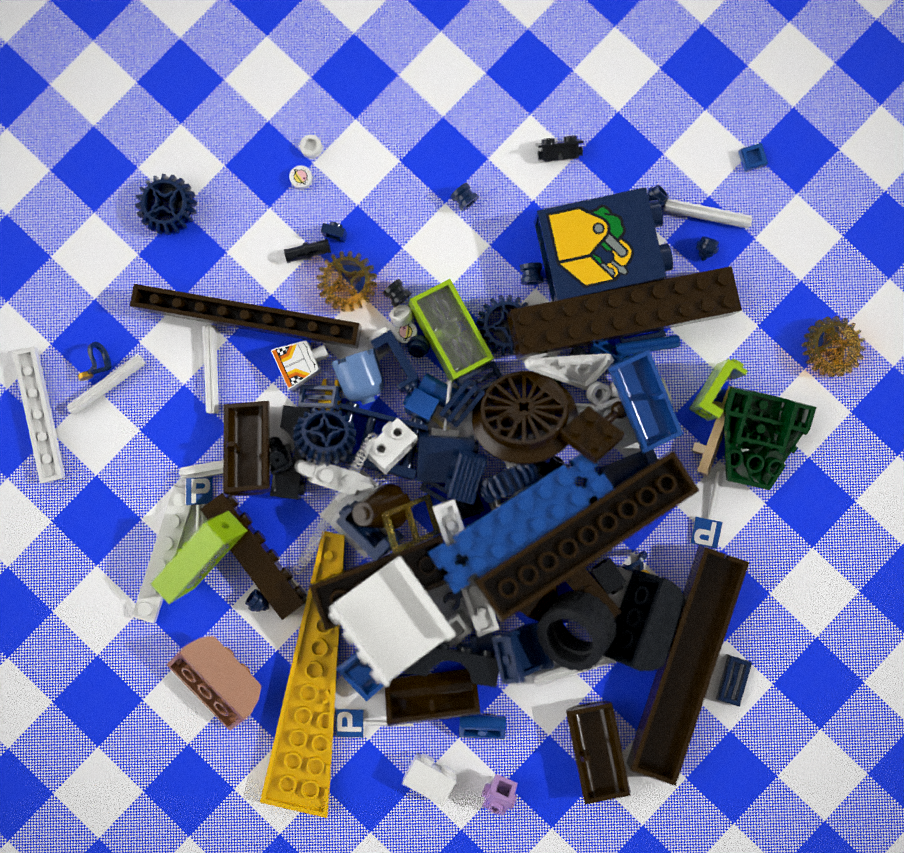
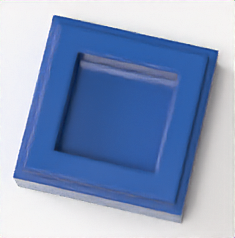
M762 143L745 147L738 151L744 172L768 165Z

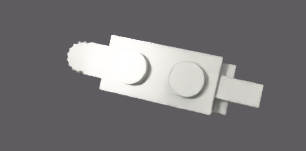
M300 459L297 462L295 461L294 464L296 472L307 476L306 480L336 491L341 489L340 485L344 486L341 484V482H345L343 478L348 479L345 477V475H349L347 471L352 472L349 469L330 463L326 466L325 462H320L317 466L316 460L308 463V461ZM357 473L346 494L358 496L359 491L370 494L373 491L374 485L363 482L364 476Z

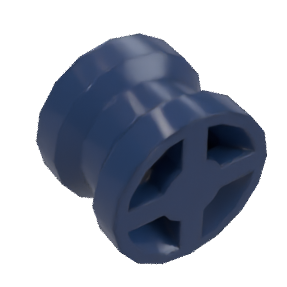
M468 183L462 184L451 195V199L458 202L461 211L471 207L479 198L477 193H473L470 190Z
M525 263L520 265V271L523 273L521 278L522 285L543 283V277L540 273L542 263Z

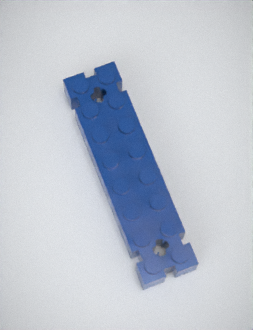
M578 454L569 460L571 464L569 468H566L565 465L558 467L452 536L455 541L454 543L447 546L443 542L430 550L428 553L438 569L443 566L446 568L448 573L444 575V578L454 594L470 584L468 577L474 573L478 578L588 507L590 505L589 498L592 497L593 500H599L614 490L605 474L598 475L594 470L598 463L593 464L582 454ZM576 477L584 480V483H582L583 487L575 486V482H577L575 480ZM459 553L462 556L467 555L468 560H465L467 563L463 566L460 563L455 564V560H457L456 555Z

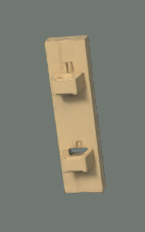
M729 385L724 396L723 402L721 403L714 400L712 402L714 405L718 406L722 410H724L725 402L730 388ZM724 411L720 418L716 419L707 445L695 442L692 448L694 453L702 455L697 472L707 477L710 474L724 436Z

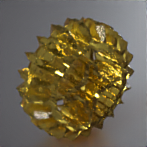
M340 251V258H336L332 254L331 258L333 261L331 263L327 259L324 260L327 268L319 267V271L324 275H317V280L322 282L317 284V288L323 290L319 295L321 298L327 297L325 300L327 305L333 302L332 307L336 310L341 304L342 312H345L349 305L351 312L355 311V304L362 309V300L366 303L370 302L367 294L370 296L375 295V292L370 288L377 287V283L371 281L377 278V274L371 273L374 270V266H367L369 263L367 258L361 261L362 256L360 253L356 254L355 258H353L352 251L348 252L347 257H345L343 251ZM343 265H353L361 270L358 272L356 270L348 272L343 268ZM337 269L338 278L333 282L332 286H329L330 277ZM342 273L349 278L352 290L344 283ZM365 276L364 287L358 294L355 289L356 284ZM336 291H338V293L341 291H347L350 293L352 297L340 298L334 295L333 293Z
M834 316L832 320L830 317L823 318V321L818 320L815 322V326L812 325L808 328L810 333H806L803 336L808 342H804L801 345L807 348V351H804L802 355H809L810 359H807L806 363H814L812 366L813 371L820 368L819 375L827 373L828 377H834L835 375L841 377L844 376V373H851L853 371L852 367L856 368L860 365L857 360L864 358L860 352L865 351L866 347L860 345V343L865 341V338H859L858 336L862 330H854L856 323L848 325V318H843L840 321L839 316ZM824 332V342L822 346L818 347L819 338ZM838 332H840L846 338V340L842 339L839 336ZM831 345H841L836 349H826V347H829ZM846 347H848V355L846 359L843 361L842 358H844V350ZM821 354H825L828 357L829 362H827L821 356Z

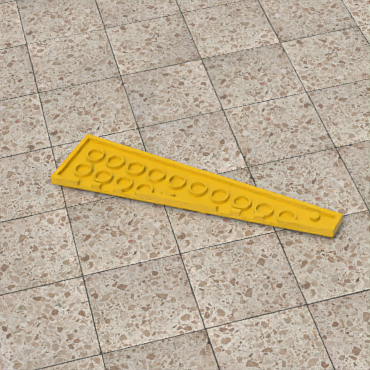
M329 531L324 532L319 543L310 584L343 571L346 535ZM310 588L260 803L328 818L340 625L325 631Z

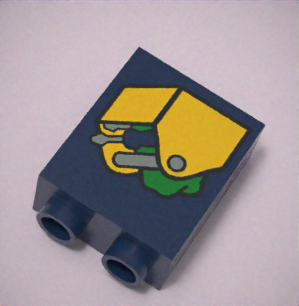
M646 187L542 209L536 213L534 225L551 301L664 280L667 277L666 271L673 270V256L668 243L659 245L656 227L663 225L662 208L658 199L649 201Z

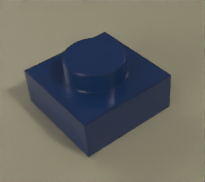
M330 222V224L323 223L321 228L323 237L345 242L347 232L343 225L336 222Z

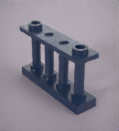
M346 401V404H339V409L346 412L345 416H349V422H353L354 415L368 418L359 450L364 452L365 450L361 446L365 447L363 442L367 443L368 440L366 441L365 439L370 434H373L376 420L388 423L389 421L394 422L397 419L396 417L359 408L360 405L354 402ZM398 418L418 438L420 431L428 432L429 430L423 420L412 418V421ZM417 444L404 456L403 462H400V465H394L386 474L415 481L417 470L413 469L411 464ZM356 451L355 454H347L345 461L339 459L340 462L360 467V465L353 462L355 460L362 464L361 461L355 459V457H358L363 461L361 467L382 472L367 457L365 461L364 458L359 457L357 453L366 457L365 454Z

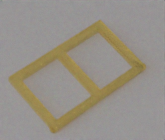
M429 494L382 513L393 554L441 533L432 509L433 504ZM425 501L433 531L419 537L411 506ZM405 510L413 540L398 546L389 516Z

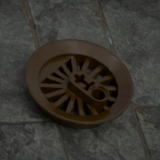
M519 371L502 376L485 390L484 396L473 409L472 426L478 442L492 456L514 464H533L554 457L568 446L564 440L558 437L559 432L578 415V410L571 394L550 377L532 371ZM522 383V398L515 384ZM527 383L532 386V388H531V390H530L528 396H527ZM509 386V388H510V390H511L513 396H512L509 392H507L504 388H506V387ZM498 393L502 398L496 397L495 395ZM551 414H563V415H562V418H560V417H557V416H554V415H551ZM488 415H497L489 419H486V416ZM545 422L556 425V427L553 429ZM535 425L544 431L546 435L540 437ZM528 428L532 432L533 440H527ZM522 434V440H515Z

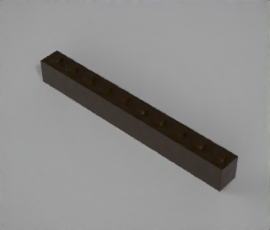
M134 284L130 306L138 311L358 349L362 329L360 323L139 284Z

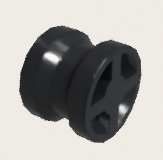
M398 279L383 291V295L389 297L393 307H396L403 303L411 295V292L405 289L403 282Z

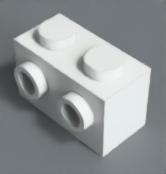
M398 418L394 422L389 421L382 428V433L376 439L375 437L370 439L373 447H371L369 454H367V458L384 474L389 472L417 444L418 436Z

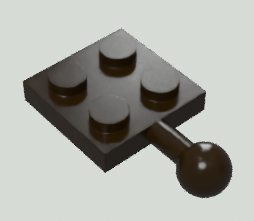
M614 402L610 408V413L605 417L588 406L560 430L558 437L593 464H596L624 438L625 433L612 424L616 419H623L627 416L622 402Z

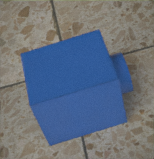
M415 388L412 394L408 392L403 401V405H405L404 412L416 419L425 421V424L429 425L439 406L440 400Z

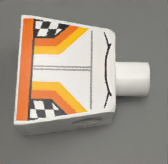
M308 341L271 350L286 386L290 391L296 390L321 373L322 370L318 362L330 357L324 344L312 349Z

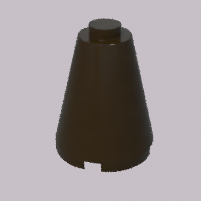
M396 484L381 485L354 506L353 519L360 526L397 529L404 525L405 521L410 517V498Z

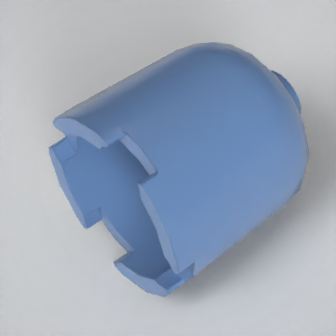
M374 348L368 350V352L366 350L340 359V363L339 360L332 361L345 398L353 402L361 401L362 405L375 401L374 396L380 394L383 390L384 380Z

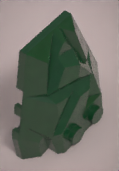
M730 386L724 406L726 480L770 490L786 467L784 462L790 453L794 454L798 449L796 444L802 435H807L817 407L770 394Z

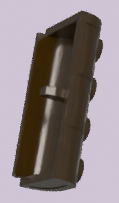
M269 401L224 404L223 493L227 495L249 496L270 492Z
M467 669L429 673L427 676L414 675L393 678L389 681L390 684L385 687L388 727L481 715L477 684L472 683Z
M596 701L568 708L566 714L584 804L631 796L612 702Z

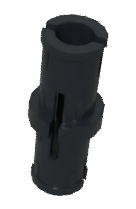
M328 238L309 244L304 242L301 246L284 249L287 263L306 258L311 260L314 256L331 253Z

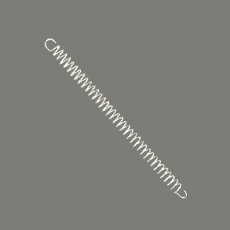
M367 443L364 444L365 446L370 447V450H371V447H373V443H372V446H370V445L367 444ZM364 447V448H365L364 450H367L368 453H365V452H364L363 454H366V457H367V454H369V451H370V450H368L366 447ZM359 454L358 456L364 458V461H365V458H366V457H364L363 455ZM360 459V460H358V461H361L362 464H360L359 462H357V463H358L357 465H360V468H361V465H363V461ZM349 468V470H351L352 472L347 471V473L351 476H354L353 479H355V476H357V472H359L360 468H356L358 469V471L354 470L353 468ZM351 477L345 479L348 481L347 483H350V486L351 483H353V479ZM346 484V485H344V486H347L348 489L345 488V489H343V490H346V493H347V490L350 489V488H349L350 486H348V485ZM342 491V492H343L342 494H344V496L341 495V496H339V497H342V498H343V497L346 496V495H345L346 493H344V491ZM338 498V499H339L338 501H341V502H340V503L337 502V503H335V504H338V505H339V504L342 503V500H341L340 498ZM323 519L320 520L321 524H318V526L322 525L326 531L330 521ZM317 534V537L313 536V539H315L316 541L312 540L309 541V544H307V549L311 551L312 555L313 552H315L317 545H313L316 546L315 548H310L308 545L311 544L310 542H318L319 544L321 538L318 535L320 534ZM308 553L309 555H307V556H310V558H308V557H307V558H304L303 556H302V558H301V559H303V560L308 559V561L304 562V563H306V565H307V562H309V559H311V556H312V555H310V553ZM304 564V565H301V566H305L304 568H299V567H297V568H298V569H305V568H306V565H305V564Z

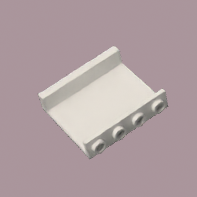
M400 555L329 607L331 610L329 613L330 618L336 625L339 623L345 630L342 633L350 645L354 643L359 649L357 655L364 665L369 663L373 669L370 672L378 684L382 682L385 687L390 684V680L445 639L450 640L456 635Z

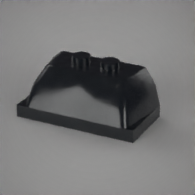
M634 569L620 606L622 612L615 620L616 636L604 656L639 671H653L663 667L686 602L681 589L666 578Z

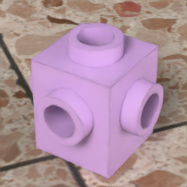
M496 774L491 783H486L481 795L485 797L482 807L488 809L493 814L504 816L509 808L512 809L517 799L515 791L518 783Z

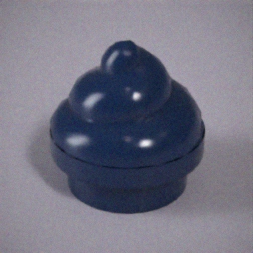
M660 185L651 186L647 190L649 201L658 199L661 206L666 204L665 201L669 196Z
M702 236L701 240L697 241L696 248L702 261L718 252L719 241Z
M424 335L411 337L407 343L408 352L416 358L424 357L430 349L427 338Z
M254 589L249 594L245 602L249 606L248 609L252 612L266 611L270 608L269 602L261 591Z

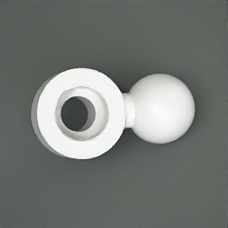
M597 381L592 383L587 389V399L595 405L608 401L610 396L613 398L618 397L613 381L609 386Z

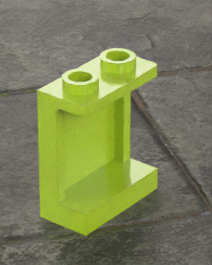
M733 358L716 364L689 410L707 421L719 419L724 410L712 402L728 376L732 379H737L747 374L748 371L743 368L744 364Z

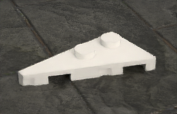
M607 353L527 358L524 364L526 369L587 391L588 387L602 375L614 359L611 354Z

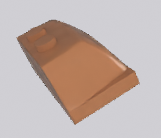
M214 636L198 638L187 644L166 664L229 731L242 723L252 713L259 700L260 683L250 674L249 668L234 657L232 650L224 647Z

